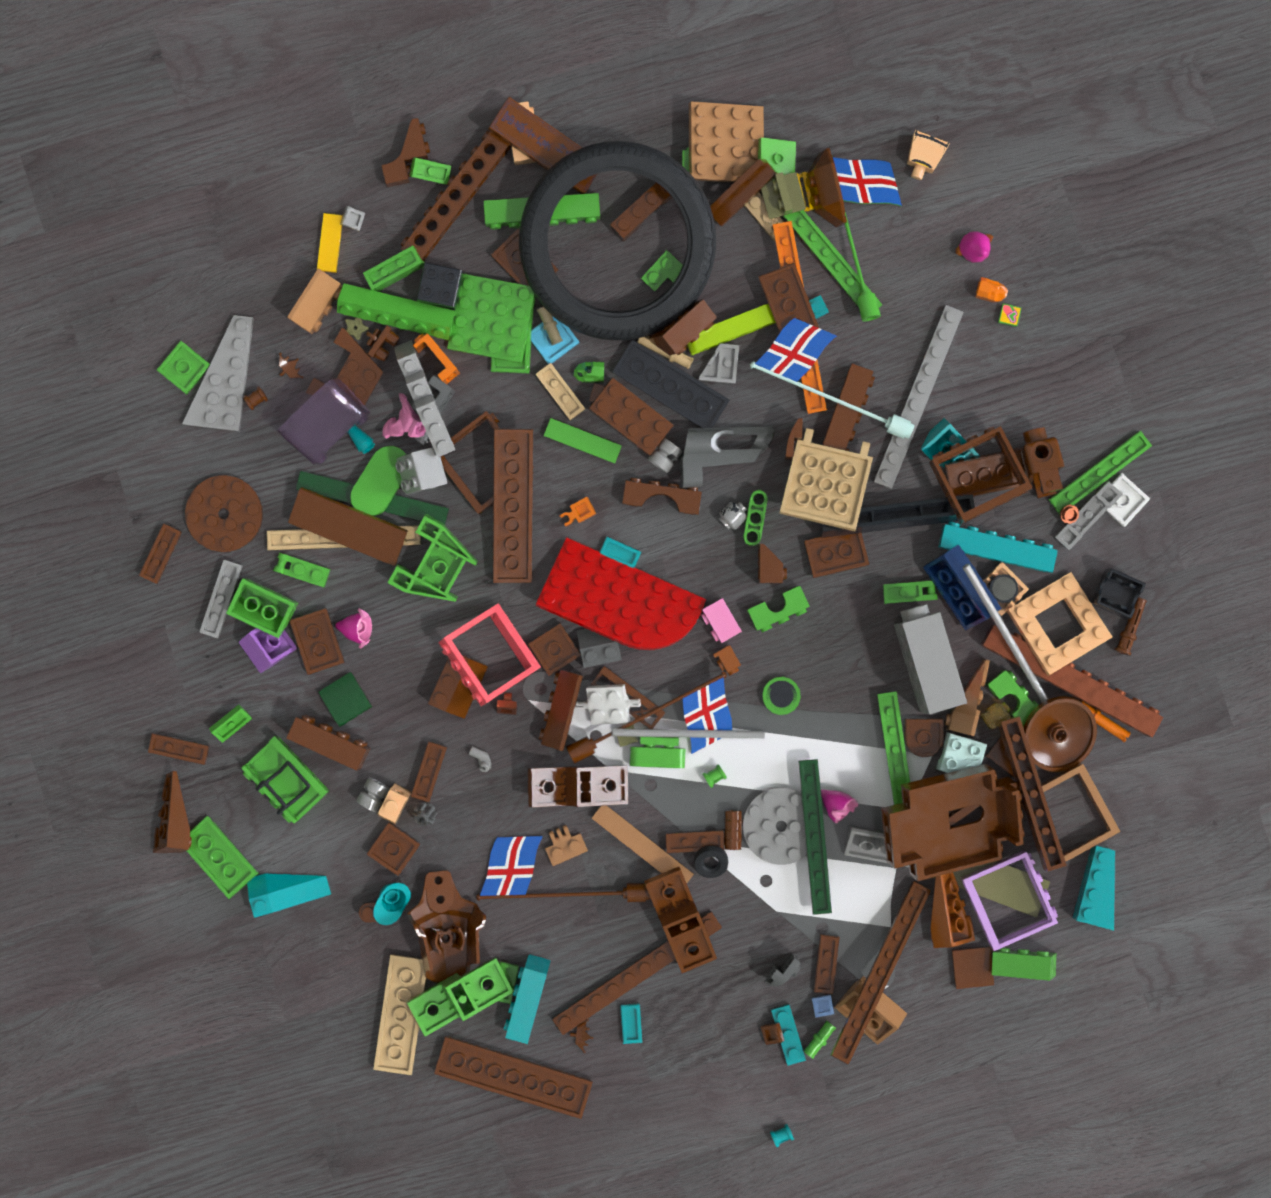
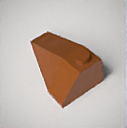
M953 872L936 876L931 919L933 948L955 947L975 941L970 915L967 916L964 906L966 904L964 900H960L958 894L959 886Z

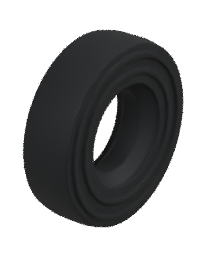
M715 845L704 846L694 856L695 870L703 877H719L728 868V856L721 847ZM708 857H715L719 862L715 866H706L704 860Z

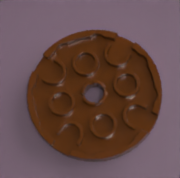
M215 476L201 482L190 494L185 509L186 524L193 538L202 546L217 552H232L241 549L256 537L262 524L263 508L260 498L248 483L232 476ZM226 508L229 511V516L226 519H221L219 512L221 509Z

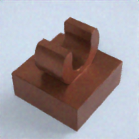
M504 692V700H497V713L516 715L517 702L512 701V693Z

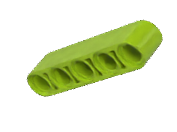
M769 304L714 324L708 330L700 332V337L693 343L689 342L687 346L690 354L694 355L776 322Z

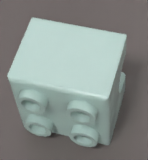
M946 732L944 749L936 769L950 773L981 765L987 744Z

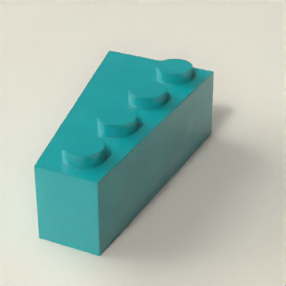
M1095 845L1090 849L1072 918L1076 921L1114 931L1115 851Z
M529 954L525 968H520L518 978L521 979L520 985L516 984L513 996L517 997L516 1001L510 1004L508 1013L512 1015L510 1020L506 1019L504 1030L507 1033L505 1038L528 1044L551 960Z

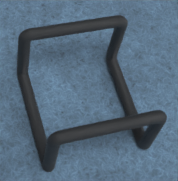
M286 761L277 772L268 779L262 780L255 790L259 791L265 786L281 803L282 806L277 811V815H280L308 791L310 784L291 762ZM289 766L306 787L286 804L268 783Z

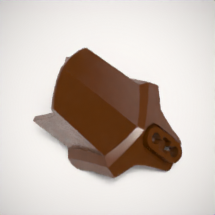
M443 870L427 873L420 902L407 913V916L419 938L425 977L433 982L440 983L456 973L463 976L470 971L471 965L480 963L479 930L485 925L486 914L480 910L477 904L461 898L449 871ZM437 876L440 877V882L438 884H436L434 881ZM439 895L442 896L441 902L436 901V898Z

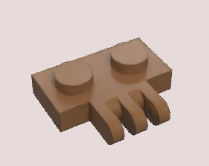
M567 825L563 826L565 832L563 835L560 828L556 829L558 834L556 838L553 831L549 832L554 845L545 848L552 866L588 851L581 833L571 836Z

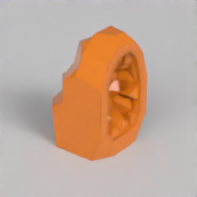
M981 277L975 297L993 303L999 302L1007 296L1008 290L997 281Z

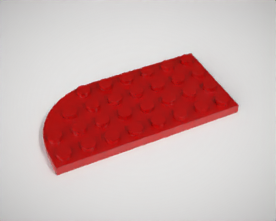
M566 538L535 606L630 648L656 650L671 646L684 638L696 624L707 599L635 567H629L600 554V552Z

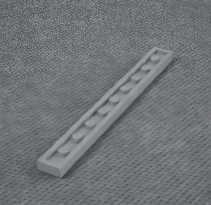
M945 305L900 417L911 421V424L915 425L909 439L905 437L902 439L892 435L873 481L874 483L892 489L964 313L963 311Z

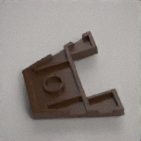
M341 328L333 343L350 352L347 361L332 387L313 378L305 393L365 406L384 372L360 347L356 340L352 338L347 330Z

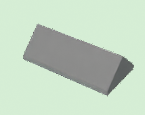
M849 826L844 855L887 863L884 832Z

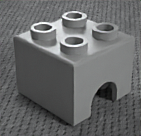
M433 447L396 458V470L400 473L402 479L401 488L406 495L447 484L441 457H437Z

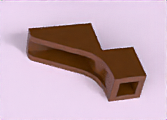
M418 118L412 119L400 156L393 162L382 165L387 187L410 183L411 168L410 165L406 166V164L412 163L413 157L423 160L428 159L427 153H430L428 141L424 142L423 138L426 130L424 123H420Z

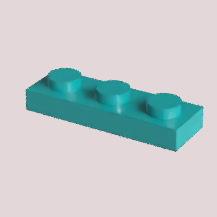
M786 1004L771 1009L774 1022L780 1023L785 1041L781 1043L787 1066L806 1061L790 1005Z

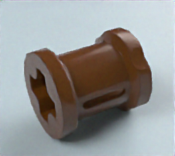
M260 386L248 396H243L252 411L258 404L268 401Z

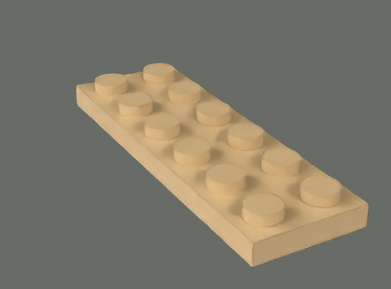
M390 955L373 1070L412 1075L419 1026L406 1002L425 991L426 977L422 958Z

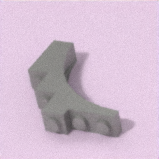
M412 340L394 347L396 358L405 377L406 385L413 398L417 413L437 457L454 451L455 447L428 384L417 351L413 347Z

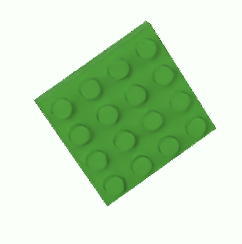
M463 274L447 349L522 363L536 298L531 287Z

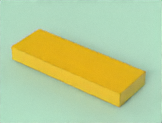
M323 213L317 269L319 268L323 272L337 273L342 225L340 223L343 215Z

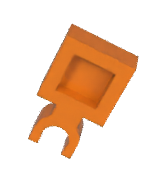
M585 497L570 506L572 509L570 513L565 512L560 517L569 516V522L564 524L569 526L575 519H577L578 523H581L596 515V512L589 498Z

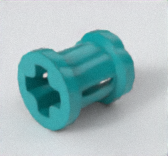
M785 1124L779 1130L770 1131L776 1147H779L785 1141L794 1140L788 1124Z

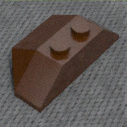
M826 148L818 154L807 172L806 185L810 189V202L814 207V211L835 227H840L847 223L845 207L831 150Z

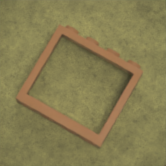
M1082 763L1041 784L1043 792L1077 774L1107 828L1106 832L1065 853V862L1120 832ZM1020 801L1021 807L1024 810L1023 803Z

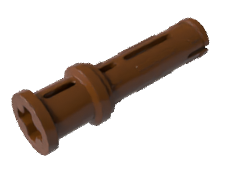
M1137 598L1133 616L1131 619H1128L1124 631L1120 632L1121 638L1118 647H1115L1114 651L1131 656L1132 653L1130 651L1133 642L1137 640V635L1135 634L1147 600Z

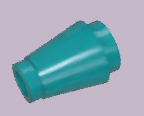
M356 425L348 430L347 433L359 452L366 454L375 446L373 438Z

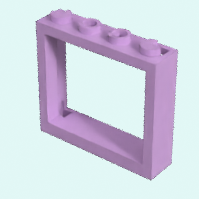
M1024 850L960 878L993 951L1058 923L1056 920L1058 917L1057 911L1048 902L1051 899L1047 889H1043L1040 882H1043L1039 871L1035 872L1033 864H1035V861L1031 854H1027ZM1018 860H1022L1047 918L997 939L972 881Z

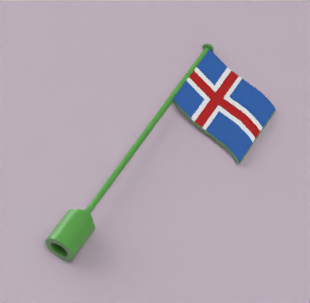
M833 157L843 201L858 204H892L902 207L891 163L881 160H847ZM847 220L845 227L862 288V293L859 294L856 300L862 321H872L881 315L875 293L866 291Z

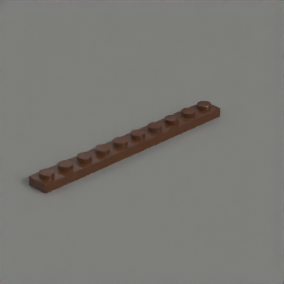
M915 881L911 883L830 1056L849 1065L931 892V890Z
M712 911L701 918L708 936L722 928ZM667 940L553 1017L552 1020L562 1035L674 961L676 958L669 941ZM695 945L690 946V947L688 948V951H689L690 949H692L693 947H695Z

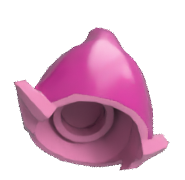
M359 608V613L350 615L337 622L335 628L347 639L358 643L361 649L370 641L372 621L369 614Z
M821 790L823 804L829 818L834 823H839L850 811L853 813L855 807H858V802L847 793L837 790Z

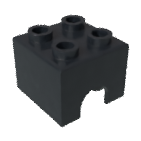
M424 262L416 300L421 303L456 311L464 274L463 271Z
M1112 568L1105 569L1091 604L1123 619H1131L1135 611L1136 600L1143 593L1146 583Z

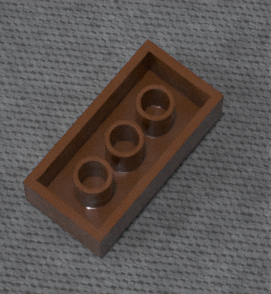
M614 378L609 380L588 408V410L648 456L653 453L673 427L672 423Z
M305 714V716L302 715L295 718L286 739L356 771L362 768L371 749L367 746V742L358 738L357 740L350 739V734L341 730L335 732L332 730V726L326 723L318 724L315 722L316 719Z

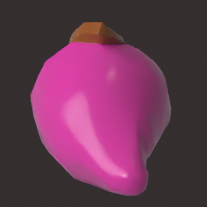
M978 231L969 232L962 238L956 248V254L963 256L972 263L982 262L989 256L991 250L990 242L994 236Z

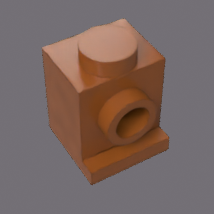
M730 645L713 654L714 658L719 657L717 661L722 671L726 670L729 676L739 671L738 667L741 664Z

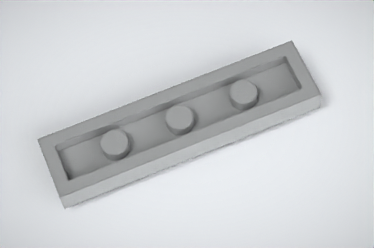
M223 560L200 633L219 638L227 616L226 612L231 604L243 568L242 565Z

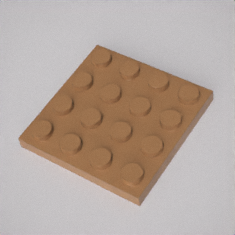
M705 102L689 103V173L695 180L736 182L758 160L759 138H764L763 106Z

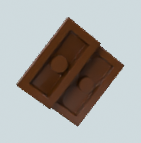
M803 418L797 420L790 433L785 460H793L794 441L797 442V440L802 439Z

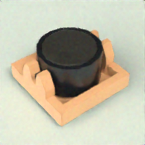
M1003 562L983 579V582L986 583L988 589L1002 608L998 611L1000 616L1013 607L1029 590Z

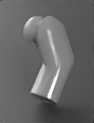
M472 746L469 755L478 759L480 771L488 772L492 765L489 754Z

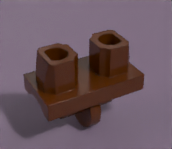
M389 326L385 327L379 338L377 337L381 331L377 328L373 334L368 331L365 334L369 337L366 343L368 346L371 347L375 341V344L368 353L373 359L377 358L385 362L390 353L382 348L387 342L395 347L400 340Z

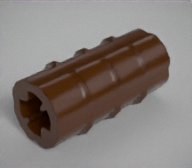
M726 810L724 820L725 850H741L743 831L742 811Z

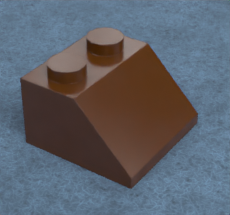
M759 544L758 584H782L783 580L787 579V568H783V563L764 544Z

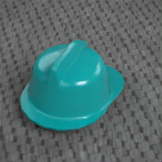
M394 882L385 885L380 890L379 898L373 909V916L379 924L391 925L401 916L411 897V892L405 884Z

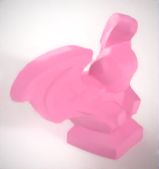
M400 393L399 399L402 409L399 412V420L393 417L385 423L382 431L384 438L403 436L405 432H408L409 437L424 436L426 430L419 415L414 412L405 394Z

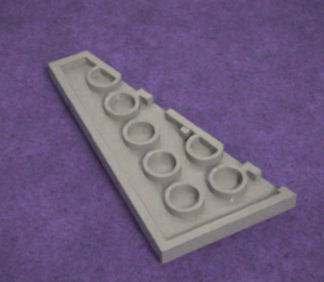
M233 316L182 425L240 432L244 404L243 396L245 395L254 322L253 317Z

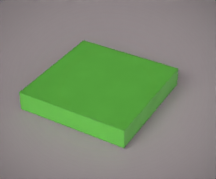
M180 341L158 367L157 371L185 394H188L206 373L210 364L184 342Z

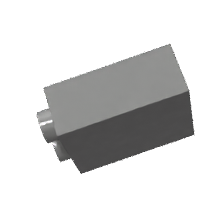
M927 605L901 611L903 622L894 624L919 711L925 714H933L967 704L941 613H930Z

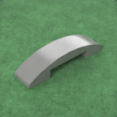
M1108 481L1079 510L1077 521L1066 524L1055 538L1070 550L1083 537V534L1123 494Z

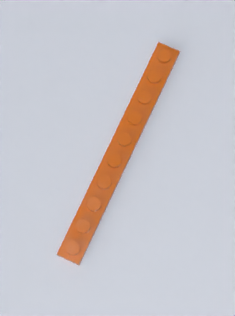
M792 221L773 224L780 268L795 263L803 284ZM816 360L813 366L801 377L802 384L823 392L818 360ZM803 389L808 414L827 410L824 397Z

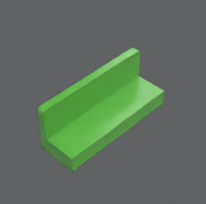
M411 246L363 274L371 290L379 292L423 268L424 261L421 260L415 246Z

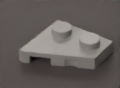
M720 344L700 375L699 381L736 384L739 345Z

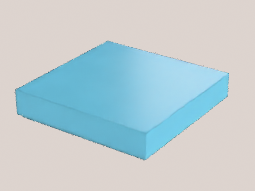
M554 316L552 317L554 321H557L558 325L556 326L563 339L562 342L551 345L549 336L542 327L544 326L543 322L532 329L531 342L548 364H552L580 343L570 328L558 321Z

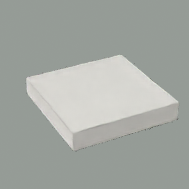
M1121 473L1111 484L1123 495L1106 512L1122 527H1125L1150 498Z

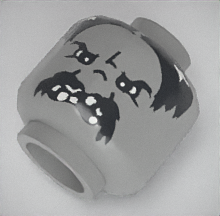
M730 501L719 511V520L728 530L730 528L736 530L746 521L747 515L745 512L747 509L740 502L736 504Z

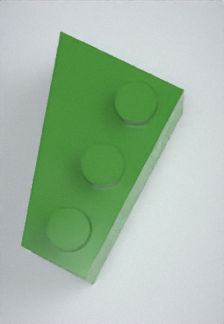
M1002 947L993 952L992 975L1050 981L1056 976L1057 953H1049L1048 951L1029 952L1028 949L1010 951V948Z

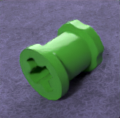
M719 764L708 773H702L710 788H713V785L720 780L727 779Z

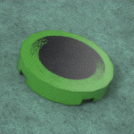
M776 677L770 680L762 693L763 703L766 708L777 715H787L794 711L799 705L801 698L800 689L797 684L786 677Z

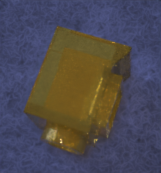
M995 702L985 709V713L979 714L987 727L993 730L998 726V721L1011 717L1009 714L1011 710L1005 702Z

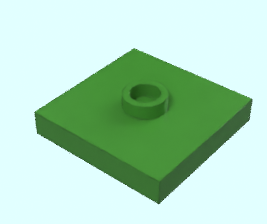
M759 138L758 159H766L777 173L783 172V175L795 172L796 142Z

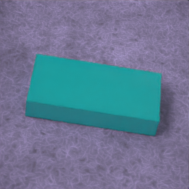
M606 537L600 550V554L632 568L636 566L641 555L640 551L609 537Z
M640 1003L621 1004L623 1044L642 1043Z

